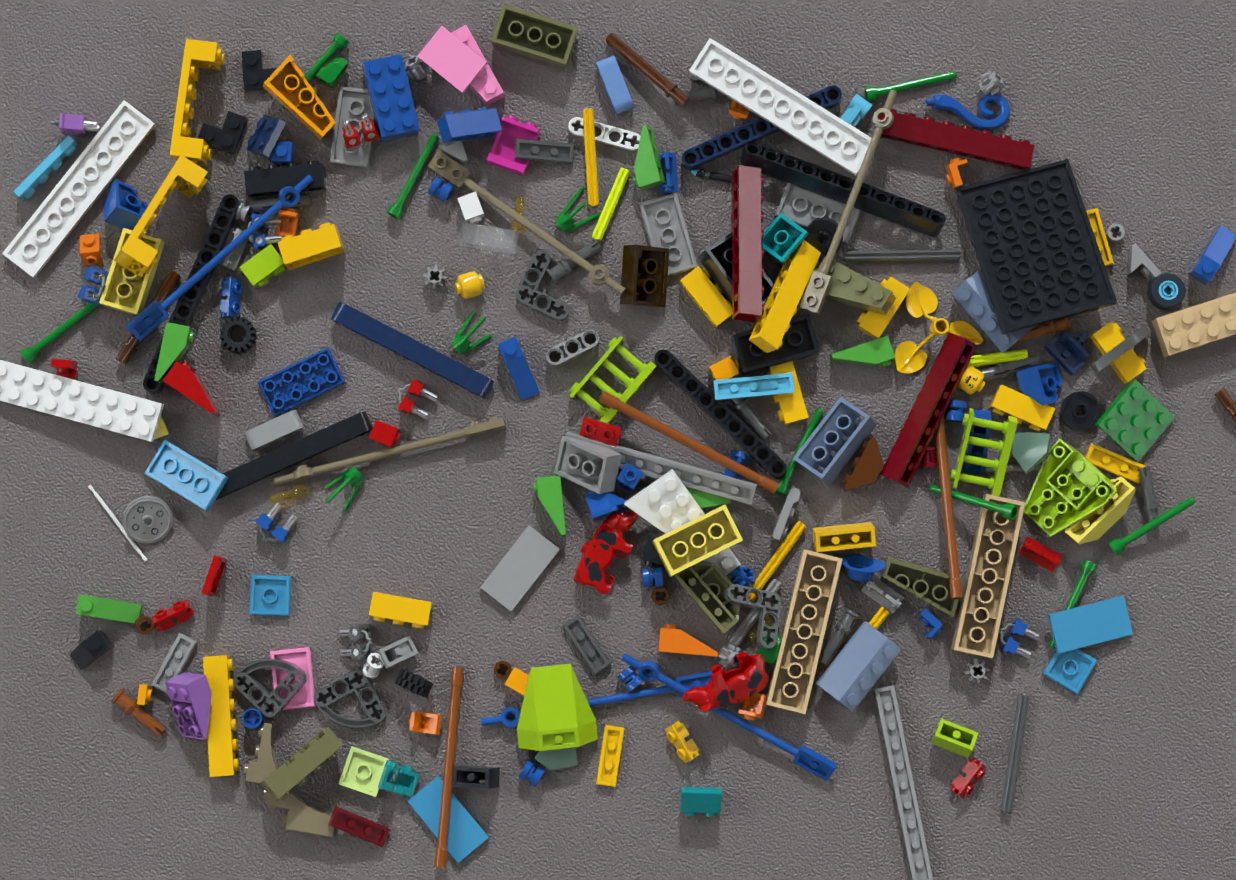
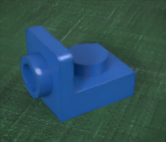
M626 463L617 477L616 483L633 492L643 472Z
M923 608L918 613L921 616L919 620L927 627L932 626L925 636L928 639L931 637L936 638L942 631L940 627L943 624L926 608Z

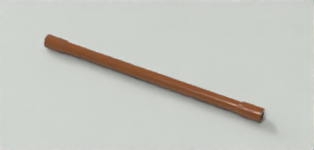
M606 391L603 392L599 399V402L630 416L775 494L779 483L735 462L622 402L619 398Z
M943 414L935 435L950 576L951 599H962V584L959 575L944 426L945 416Z
M452 667L451 695L438 840L434 867L446 868L453 767L464 672L462 667Z

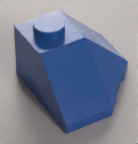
M115 179L104 205V221L119 228L136 226L147 209L148 204L146 202L142 203L136 196L137 191L132 186Z
M1058 363L1034 366L1016 372L1018 384L1023 393L1041 405L1057 402V389L1061 387L1063 382Z
M589 491V496L585 497L593 520L628 508L624 505L626 500L609 492L598 494Z

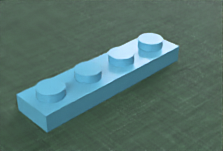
M68 135L15 189L14 193L22 200L30 198L35 192L34 189L39 184L47 181L51 171L57 170L62 165V160L75 152L78 144Z
M793 373L714 380L715 401L794 393Z

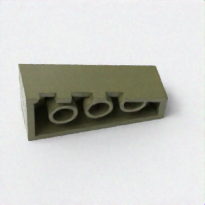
M825 258L818 267L817 272L821 271ZM833 260L827 274L833 277L825 300L886 315L896 300L893 292Z
M886 555L884 561L886 568L881 572L882 577L954 617L959 599H951L949 573ZM960 576V580H961V584H962V588H963V584H964L965 579Z
M326 727L266 777L261 784L275 801L280 798L282 800L286 799L292 794L290 789L295 785L300 787L307 781L306 776L309 773L314 775L322 768V762L325 760L329 762L337 755L336 751L343 746L342 742L329 727Z

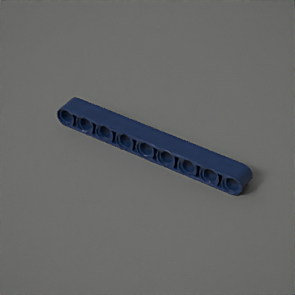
M832 85L806 96V98L811 101L817 100L820 106L827 110L840 102L842 91L839 87ZM829 92H834L837 94L838 98L836 100H830L827 94ZM759 117L686 150L682 154V166L687 170L696 169L743 148L747 142H756L781 131V129ZM758 124H764L767 130L764 132H759L756 129V126ZM740 132H746L748 133L749 138L747 140H742L739 138L738 134ZM729 140L731 146L724 148L721 146V141ZM711 148L714 153L711 156H706L703 153V149ZM691 155L696 161L693 164H688L685 158Z
M340 301L330 318L334 322L484 399L494 383L492 379Z

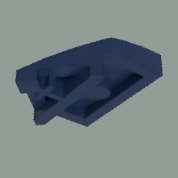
M1064 331L1056 335L1044 348L1072 376L1087 362L1086 359L1089 357L1087 345L1089 333H1069Z

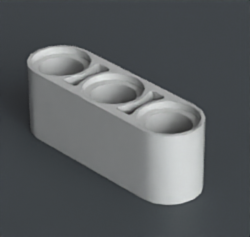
M586 330L549 349L546 353L548 364L552 367H558L596 348L599 344V336L594 330ZM593 335L596 341L591 345L587 344L585 337ZM576 344L578 351L576 353L568 352V345ZM557 352L561 355L558 362L550 360L552 353Z
M293 410L254 427L244 434L251 450L256 451L304 429L297 410Z

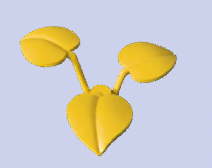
M917 281L911 285L906 295V309L914 318L924 315L925 318L931 320L932 323L929 327L931 334L918 346L912 341H904L897 346L894 355L896 369L899 373H914L925 365L927 354L920 348L934 336H941L944 333L948 335L950 331V333L966 338L976 345L983 342L979 332L967 322L955 321L949 327L946 319H937L936 317L929 316L928 314L933 313L937 308L938 300L932 290Z

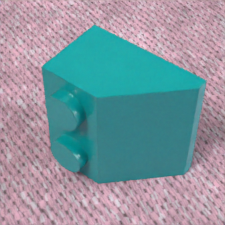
M780 213L764 231L761 248L764 250V253L776 262L784 263L809 233Z
M681 787L680 811L684 812L685 816H696V812H704V816H716V813H721V788Z

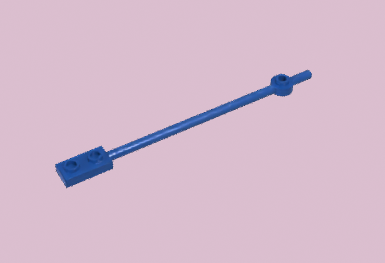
M307 175L295 187L286 186L282 188L279 192V201L166 300L160 304L155 299L132 319L126 327L141 341L170 316L166 311L167 308L284 206L293 207L297 205L300 199L299 193L313 182L314 179ZM291 193V197L286 199V194Z
M626 653L621 659L638 669L640 677L645 681L658 680L681 694L691 690L660 673V668L655 662L645 661L642 663ZM725 708L712 709L717 714L794 756L793 763L826 781L836 769L837 763L804 745L797 749Z
M712 671L676 677V682L689 689L705 687L711 680ZM666 685L588 699L587 701L590 707L678 691ZM678 692L679 697H683V694ZM509 707L501 715L482 718L481 723L482 726L503 723L507 727H515L518 724L520 712L516 708ZM508 714H514L515 719L509 721L507 718Z

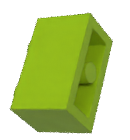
M270 244L239 268L255 288H262L269 283L268 279L273 275L278 276L283 273L286 266L282 257L273 245Z
M941 718L931 744L969 758L979 733Z

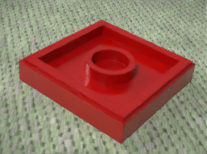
M214 555L201 592L202 594L209 596L216 594L227 561L226 558Z

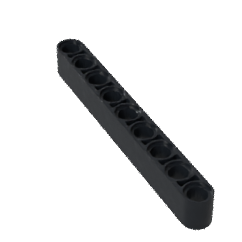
M663 349L655 354V365L766 472L776 478L781 477L786 472V463L720 400L715 401V395L669 351ZM664 354L669 358V361L666 364H660L657 358ZM680 368L683 371V375L680 378H675L672 375L673 369ZM691 381L697 385V389L692 392L686 388V384ZM703 395H708L711 398L709 405L701 403L700 398ZM723 409L726 414L725 417L718 419L715 416V410ZM732 422L738 423L740 430L735 433L731 432L729 424ZM745 436H751L754 439L752 446H746L743 443ZM761 449L768 452V458L765 460H761L757 455ZM774 463L781 464L783 468L781 473L777 474L772 471Z
M366 411L355 414L223 473V475L228 477V480L216 500L372 431L373 426Z

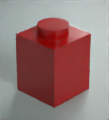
M376 420L369 439L392 448L394 444H398L401 434H399L400 430L398 428Z

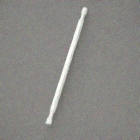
M89 485L88 488L94 493V496L97 498V500L100 502V504L103 506V508L106 510L109 516L113 519V521L116 523V525L119 527V529L122 531V533L125 535V537L128 539L131 545L135 548L138 554L141 555L144 562L147 561L148 559L146 558V556L142 554V551L139 549V547L136 545L133 539L127 535V533L124 530V527L117 520V518L114 516V514L111 512V510L108 508V506L105 504V502L102 500L99 494L95 492L92 485Z

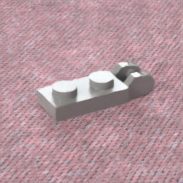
M795 487L790 489L771 536L773 540L779 541L780 538H784L788 527L785 524L787 519H792L795 511L792 506L799 501L801 494L799 489Z

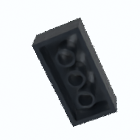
M731 232L705 249L698 259L732 305ZM764 272L762 278V285L764 286L763 305H765L774 286Z
M807 314L791 319L789 323L790 328L782 338L783 343L781 347L768 353L749 341L753 329L734 334L732 340L742 375L789 361L818 355L820 351L810 315Z

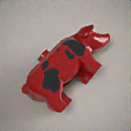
M632 510L628 513L615 512L609 514L594 532L589 543L585 542L580 552L583 555L577 564L574 582L594 586L602 594L609 593L616 575L607 573L605 569L611 565L615 556L625 559L634 545L628 544L623 539V533L630 529L638 518L636 512Z
M742 652L736 656L739 662L738 669H731L726 672L720 664L712 666V677L705 687H695L684 692L683 701L692 702L695 707L704 713L715 708H725L735 703H743L746 698L762 691L768 684L769 677L764 670L765 661L763 656L760 654L749 656L746 652Z

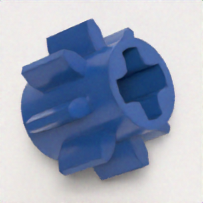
M739 565L730 574L733 584L751 587L755 583V580H753L754 573L749 567L741 568Z

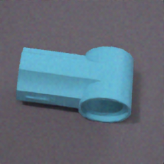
M856 94L840 119L855 127L866 116L873 105Z

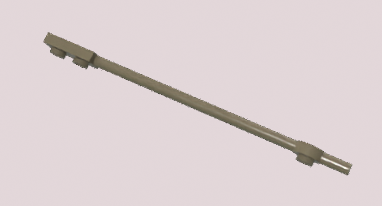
M890 90L884 107L878 109L873 115V122L876 125L875 131L821 271L813 270L799 306L803 310L820 314L833 277L827 274L883 129L891 127L894 122V116L890 112L898 93L894 90ZM885 115V118L880 120V116Z
M440 150L428 164L431 170L459 189L464 184L590 273V279L594 284H606L621 295L626 290V288L610 278L607 267L600 264L593 266L470 180L471 172ZM598 271L603 272L601 277L596 276Z
M499 416L489 418L488 422L481 424L480 421L469 423V427H465L464 430L313 468L308 467V465H301L296 467V471L293 473L274 477L275 485L294 480H305L325 472L464 437L471 438L506 429L505 421L503 418L499 419Z

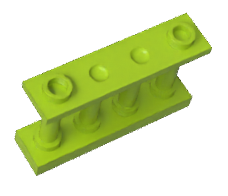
M622 336L618 339L614 337L607 345L609 347L608 351L579 384L576 382L569 390L571 392L569 397L572 400L576 395L579 396L600 414V421L608 424L619 411L612 408H604L582 389L590 380L603 392L606 391L619 398L622 402L627 403L656 369V365L651 361L648 364H643L621 345L623 341ZM614 351H617L638 369L637 372L640 374L636 379H630L608 360ZM602 365L625 384L627 389L623 394L615 392L595 375Z
M969 408L968 414L965 413L962 425H965L955 470L951 469L950 481H952L953 488L957 489L958 481L988 486V489L991 490V495L1000 497L1018 423L1016 417L1008 416L1007 422L1001 423L974 417L973 408ZM975 425L1000 430L1001 433H1004L1003 440L998 442L969 436L971 426ZM967 444L997 449V452H999L998 459L990 460L966 455ZM965 462L990 467L992 470H995L994 477L988 479L960 473L962 464Z

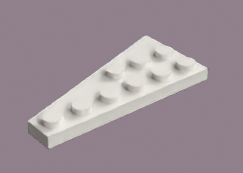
M673 469L624 502V505L665 534L705 515ZM730 548L704 560V562L715 563L725 575L741 565Z

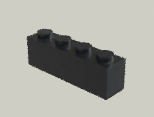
M309 161L307 165L289 163L288 167H280V165H270L268 169L250 167L249 171H244L246 195L248 197L278 195L282 188L286 186L295 187L307 175H310L314 181L301 192L327 190L324 165L319 163V161Z

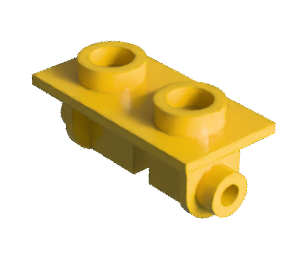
M677 721L664 729L668 740L676 747L679 758L684 760L685 763L700 755L698 752L699 748L692 738L685 741L684 738L690 734L683 723Z

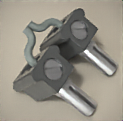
M356 624L349 627L348 630H340L339 633L349 632V634H339L340 637L350 636V639L356 638V640L369 641L367 644H357L350 647L351 649L341 650L340 653H350L340 655L342 657L351 656V659L367 660L368 656L372 653L371 625Z

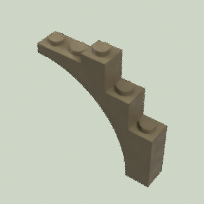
M265 722L264 726H260L258 737L261 738L260 746L257 745L255 757L258 759L257 761L250 760L249 764H245L243 776H246L245 781L261 783L279 767L273 744L274 723ZM266 789L264 790L263 800H266L265 805L289 809L284 814L283 824H286L285 829L329 837L335 836L336 828L328 825L332 814L325 813L309 805L292 789H290L292 794L286 799L282 800L280 798L277 801L274 800Z

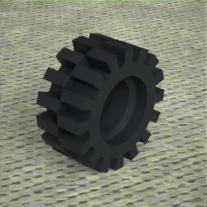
M233 317V319L229 318L226 323L222 324L223 327L222 329L220 328L221 335L219 336L222 341L221 343L229 351L238 354L240 352L245 353L248 349L252 348V345H255V338L257 339L256 329L247 319ZM235 328L244 329L246 336L242 342L236 343L231 339V332Z
M402 668L395 681V684L425 698L428 697L434 684Z

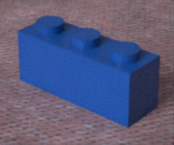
M481 107L477 111L465 109L460 113L450 111L444 113L443 117L437 121L443 144L494 137L502 131L496 108L488 109V107Z

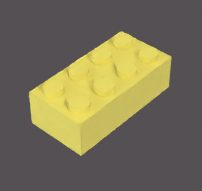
M123 228L105 283L106 287L102 292L99 303L103 306L137 316L144 309L165 243L161 239L152 236H143L141 241L158 251L155 256L158 260L149 274L144 273L142 277H139L114 261L132 230Z
M723 505L654 539L652 542L671 577L742 542L743 539L726 505Z

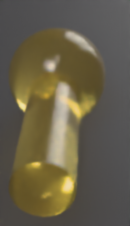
M516 196L515 211L523 216L524 196ZM513 220L511 222V229L515 233L525 231L526 228L517 221Z
M298 483L293 486L292 490L270 496L271 502L273 504L292 497L302 499L307 495L308 490L304 484Z
M766 616L764 619L765 624L768 626L773 619ZM758 625L757 627H752L746 635L747 639L752 643H757Z

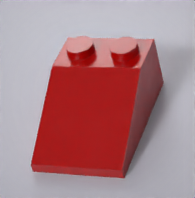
M176 361L163 381L213 415L219 417L220 413L200 377L195 374L196 369L184 361L182 364Z

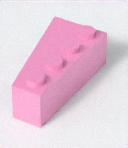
M467 25L451 32L486 61ZM487 64L471 83L470 88L489 106L505 96L491 68Z

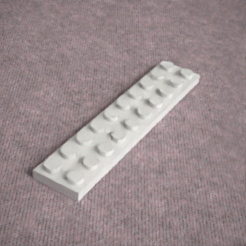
M709 38L690 68L689 73L856 176L872 139L871 137Z
M124 100L2 254L35 278L156 124Z
M0 360V401L142 440L154 441L164 404Z

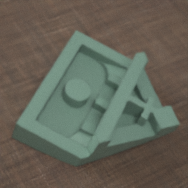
M1015 431L1010 454L1026 475L1036 465L1047 461L1046 456L1049 452L1051 435Z
M575 747L539 751L534 758L549 770L578 766Z

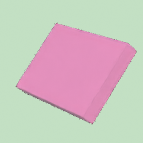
M443 26L439 28L418 55L421 60L462 93L467 90L488 64Z
M310 647L270 651L271 659H280L293 663L301 668L307 676L305 685L283 710L316 706ZM272 667L274 689L289 672ZM293 675L295 680L288 685L292 686L295 682H300V675ZM283 687L279 694L281 698L286 699L289 692Z

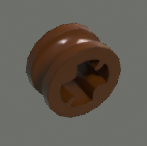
M656 588L652 592V600L657 605H664L669 600V593L665 588ZM657 591L660 593L665 592V601H656L655 597L657 595L655 593Z
M139 616L135 621V628L141 634H148L154 628L153 621L148 616ZM144 620H148L147 623L149 624V627H145L144 630H141L142 627L139 626V623H143Z
M499 661L494 666V673L498 678H507L512 672L511 665L506 661ZM500 664H504V667L507 665L508 667L504 676H502V673L499 674L497 672Z

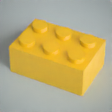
M325 223L319 226L320 229L314 231L306 229L300 232L301 235L282 237V241L278 242V246L285 266L291 270L344 253V246L335 224Z

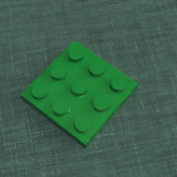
M1132 379L1095 425L1135 462H1139L1173 421L1175 416L1137 380Z

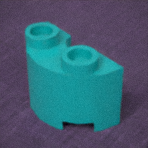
M387 760L378 788L412 797L420 774L413 772L414 768L402 764V767L397 766L398 763Z

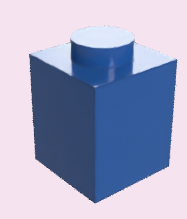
M277 141L271 153L273 164L288 165L289 163H294V144L292 142Z

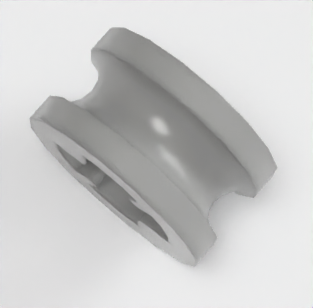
M241 203L237 209L235 219H242V222L245 223L250 215L251 206L245 207L244 203Z
M1117 223L1110 225L1106 231L1107 239L1114 243L1119 242L1125 234L1123 226ZM1115 228L1118 229V234H1120V237H1118V235L1116 237H1113V233L1110 230L1112 229L1114 231Z

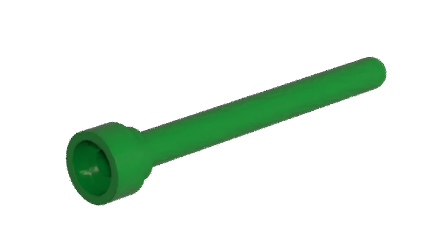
M337 32L334 35V40L331 42L332 45L305 74L304 77L308 83L338 49L341 50L342 47L345 48L349 42L340 33Z
M951 71L882 88L868 86L864 88L865 97L868 102H873L879 96L889 94L890 90L899 92L952 80L957 77V73Z
M434 133L431 135L398 200L389 206L387 213L390 216L400 220L404 214L403 205L439 139L438 134Z
M89 303L35 346L25 347L20 351L21 355L31 364L36 360L37 353L97 308L98 305Z
M821 408L816 409L793 457L816 429L823 415ZM793 457L782 479H779L777 482L779 486L776 492L784 496L788 494L789 481L798 465L793 460Z
M931 485L929 487L931 492L941 495L940 486ZM951 490L953 499L999 512L1005 519L1011 521L1017 516V505L1010 503L1000 505Z
M1193 497L1186 499L1123 539H1113L1108 543L1118 556L1124 552L1123 550L1126 548V545L1195 504V499Z
M1083 559L1081 564L1082 573L1065 610L1075 608L1089 575L1096 572L1097 564ZM1053 636L1049 643V647L1052 649L1055 648Z

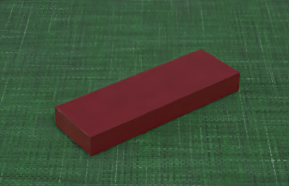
M335 806L328 823L332 827L380 847H383L390 828L338 806Z

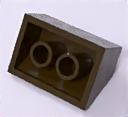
M624 245L621 285L626 290L622 295L620 294V304L665 307L669 248Z

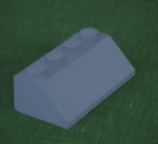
M981 269L952 292V295L1002 353L1007 351L1035 327L1002 335Z
M840 396L793 457V460L829 487L874 429L876 423L869 415Z
M864 621L816 684L853 712L901 649L889 638Z

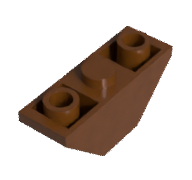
M872 436L869 440L865 439L860 448L863 450L861 456H856L851 465L854 468L852 473H847L842 481V484L845 485L843 490L848 491L875 482L884 465L875 437Z

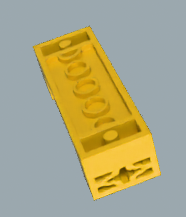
M186 39L170 148V156L175 161L182 155L197 165L207 166V162L211 160L212 149H209V145L205 140L190 138L191 127H189V122L194 116L192 101L196 100L197 89L194 88L195 81L199 80V70L197 68L220 70L221 65L225 63V53H223L216 42Z
M180 155L114 261L139 277H142L144 273L149 274L158 260L155 257L158 251L141 241L172 190L176 189L191 199L194 193L196 195L199 194L207 182V179L204 177L208 171Z

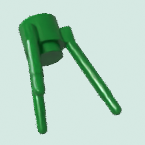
M583 187L578 190L562 213L557 216L558 219L555 222L564 233L568 230L572 233L576 228L600 216V213H596L573 225L576 222L573 217L586 203L583 202L571 214L567 212L583 192Z
M472 311L458 334L453 338L454 342L451 345L461 355L465 352L469 354L474 348L492 337L491 334H488L469 346L472 343L469 340L470 336L486 320V316H483L464 336L462 334L475 314Z
M352 467L350 470L347 469L342 475L325 486V489H329L343 478L345 480L326 500L329 503L348 484L351 487L356 485L342 509L343 512H346L358 489L364 484L361 481L364 476L355 467Z

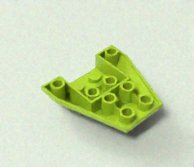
M1059 438L1049 450L1046 456L1047 461L1041 465L1023 512L1052 537L1105 506L1118 490L1110 479L1084 455Z
M571 663L533 667L530 669L517 724L519 748L535 751L583 746L598 739L596 718Z

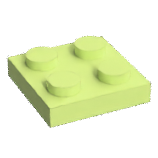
M351 746L338 784L377 797L379 791L378 784L386 761L389 758Z

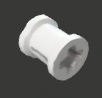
M371 653L368 656L367 663L364 664L362 670L366 677L373 679L379 675V671L384 663L378 653Z

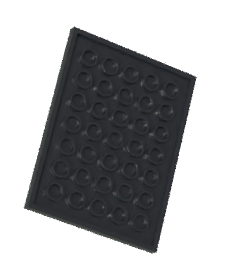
M1068 159L955 189L1002 335L1117 303Z

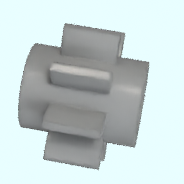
M416 55L410 57L405 63L407 66L405 71L411 80L414 77L417 80L423 79L428 74L427 68L430 66Z
M989 70L980 76L982 81L979 83V87L986 95L991 93L993 96L1003 89L1000 86L1003 84V79L996 71L991 73Z
M435 264L433 269L427 267L428 274H423L424 278H428V281L425 283L426 286L432 284L434 290L438 285L444 287L443 280H448L446 276L442 275L445 269L439 270L437 264ZM433 273H434L435 275H438V277H439V280H438V281H436L435 279L432 280V276H431V275H432Z
M730 643L728 646H723L718 653V657L721 659L719 664L730 670L732 667H738L739 662L736 656L740 654L741 649Z
M973 659L974 664L966 663L969 668L964 673L969 674L968 681H972L975 678L976 683H980V678L987 679L985 672L989 671V669L984 668L985 661L978 664L977 659ZM973 667H980V675H973Z

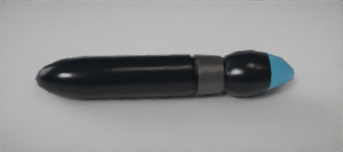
M703 169L691 170V173L698 178L704 177L732 183L731 175L705 171Z

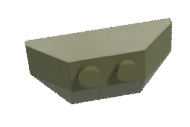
M700 562L674 575L686 592L723 634L739 621L740 605L729 603L724 597L725 590L733 585V583L715 563ZM735 590L731 591V594L734 595V598L737 596H741L740 594H736Z

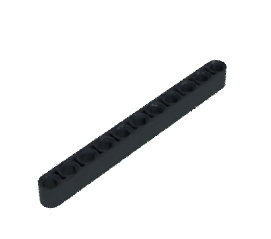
M753 141L745 144L740 158L744 166L761 168V173L843 204L847 203L855 183V179ZM865 183L862 184L854 205L856 209L932 237L940 234L946 221L945 215L940 211Z
M228 194L222 198L187 280L207 264L203 261L206 254H212L214 258L223 250L229 233L235 224L237 209L241 204L236 196ZM235 200V207L228 209V201ZM222 218L228 219V224L225 227L219 226V221ZM214 236H220V242L217 245L211 244V239ZM216 266L205 275L203 280L198 281L178 299L169 323L190 327ZM193 289L196 290L197 296L193 299H189V291ZM189 308V314L186 317H181V309ZM163 336L143 380L144 389L152 394L160 393L165 386L163 381L162 383L158 382V386L155 389L149 388L150 381L155 379Z

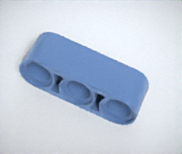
M615 56L596 62L599 75L615 114L634 108Z

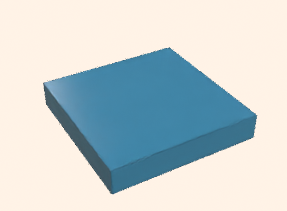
M251 575L249 614L290 616L292 576Z
M1080 649L1063 653L1055 652L1043 675L1078 695L1098 660Z

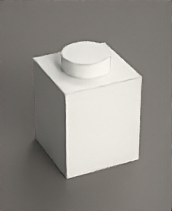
M476 192L457 198L466 223L475 224L482 221L481 218L485 216Z

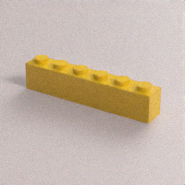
M805 240L800 243L784 262L764 305V313L758 319L749 338V341L766 353L778 350L783 343L782 338L790 328L789 323L797 312L796 307L804 296L805 287L809 283L813 270L819 263L818 259L821 252Z
M230 655L203 657L204 675L207 677L212 693L207 734L210 777L236 775V771H239V759H236L235 751H238V739H234V731H237V720L233 719V711L236 710V701L232 699V691L235 690L234 679H231L230 672L234 669L233 659H230Z

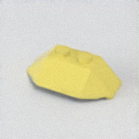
M1122 477L1111 479L1110 481L1118 490L1105 506L1066 528L1065 533L1078 544L1098 540L1127 512L1136 491L1135 487Z

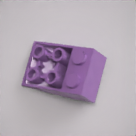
M184 672L165 682L167 695L171 699L172 710L177 717L178 728L183 737L206 740L212 697L211 689L206 675Z

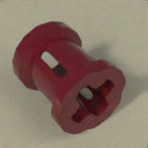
M927 447L922 458L923 465H921V469L939 467L938 463H936V447Z

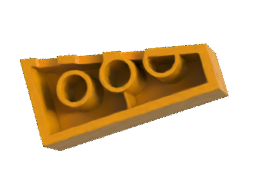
M289 55L263 83L262 87L314 135L322 140L336 122L322 101H320L292 56Z

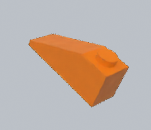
M665 624L664 628H660L659 652L718 657V652L681 629H676V625Z

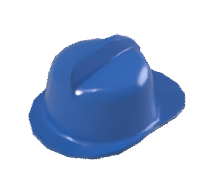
M848 554L842 557V564L846 568L847 576L855 581L868 582L872 579L874 572H879L886 568L884 561L861 554Z

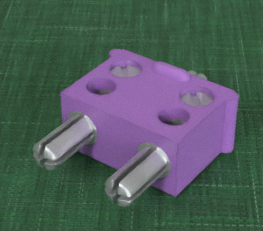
M60 113L59 120L51 121V124L59 126L62 134L86 136V131L99 132L100 130L98 122L87 121L84 115Z

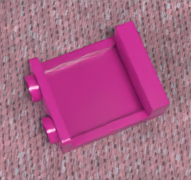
M508 115L506 118L502 116V131L496 136L491 153L487 157V164L525 176L530 160L514 159L515 139L537 140L540 130L533 123L526 122V124L518 122L519 119Z

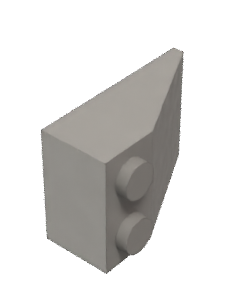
M562 436L554 473L598 494L614 491L622 454L604 446Z

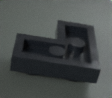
M261 50L242 51L244 90H265L262 87L263 83L277 68L263 69Z
M228 111L222 129L203 123L198 139H204L209 147L235 155L247 122V117Z

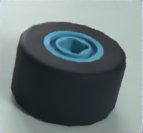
M1165 273L1151 281L1147 293L1152 305L1158 309L1168 310L1182 302L1186 289L1180 277L1175 274Z

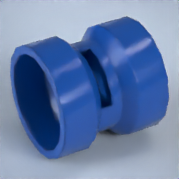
M435 177L428 190V194L437 196L440 201L446 203L454 189V185L446 184L441 178Z
M950 400L947 406L949 411L946 414V420L963 423L967 402Z
M662 567L655 568L654 570L642 568L643 588H649L650 586L663 587Z
M629 666L617 676L620 681L626 684V689L629 692L644 681L636 673V668L633 666Z
M250 708L243 713V724L248 728H257L263 724L264 714L257 708Z
M528 760L519 778L527 779L531 785L536 787L545 769L536 767L532 761Z

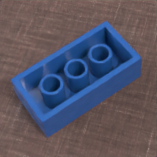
M402 54L363 62L362 70L375 123L380 135V143L418 135L420 127Z

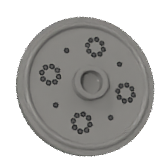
M143 496L133 500L126 507L122 521L124 530L130 538L137 542L148 544L163 539L169 533L173 523V516L170 507L163 500L153 496Z

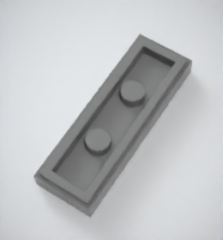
M179 632L151 686L167 694L165 682L181 674L197 641Z

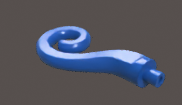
M989 93L979 100V112L985 117L993 115V111L987 108L988 102L993 101L999 105L1000 113L997 118L992 120L976 117L951 96L934 94L933 98H926V106H933L934 110L952 111L969 125L981 130L997 129L1003 126L1010 116L1009 103L999 94L992 96Z

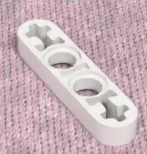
M572 118L568 125L570 133L584 138V129L574 131L572 124L576 125L577 122H580V126L584 127L583 118ZM594 121V127H599L602 131L600 136L595 137V142L628 151H638L639 144H635L632 147L628 141H625V145L621 143L623 142V134L627 135L626 139L632 140L633 137L637 138V142L640 141L639 134ZM612 132H618L620 140L612 142L609 139V135Z

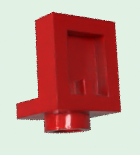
M61 359L51 360V367L57 369L56 375L77 380L78 362Z

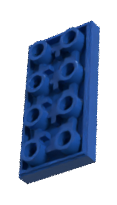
M329 347L258 381L274 417L286 413L346 383Z

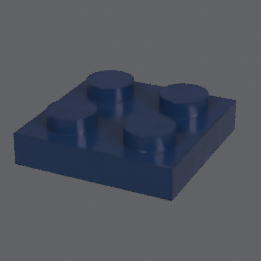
M263 115L257 122V129L254 135L248 140L246 150L253 154L269 157L286 122L279 118Z

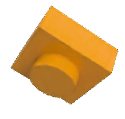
M139 684L138 705H148L149 701H152L153 690L150 689L151 685Z

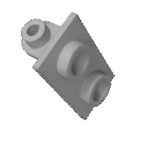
M232 227L223 249L238 237L243 230ZM249 238L219 264L235 271Z
M872 576V579L861 590L892 614L900 607L904 599L903 596L875 576Z

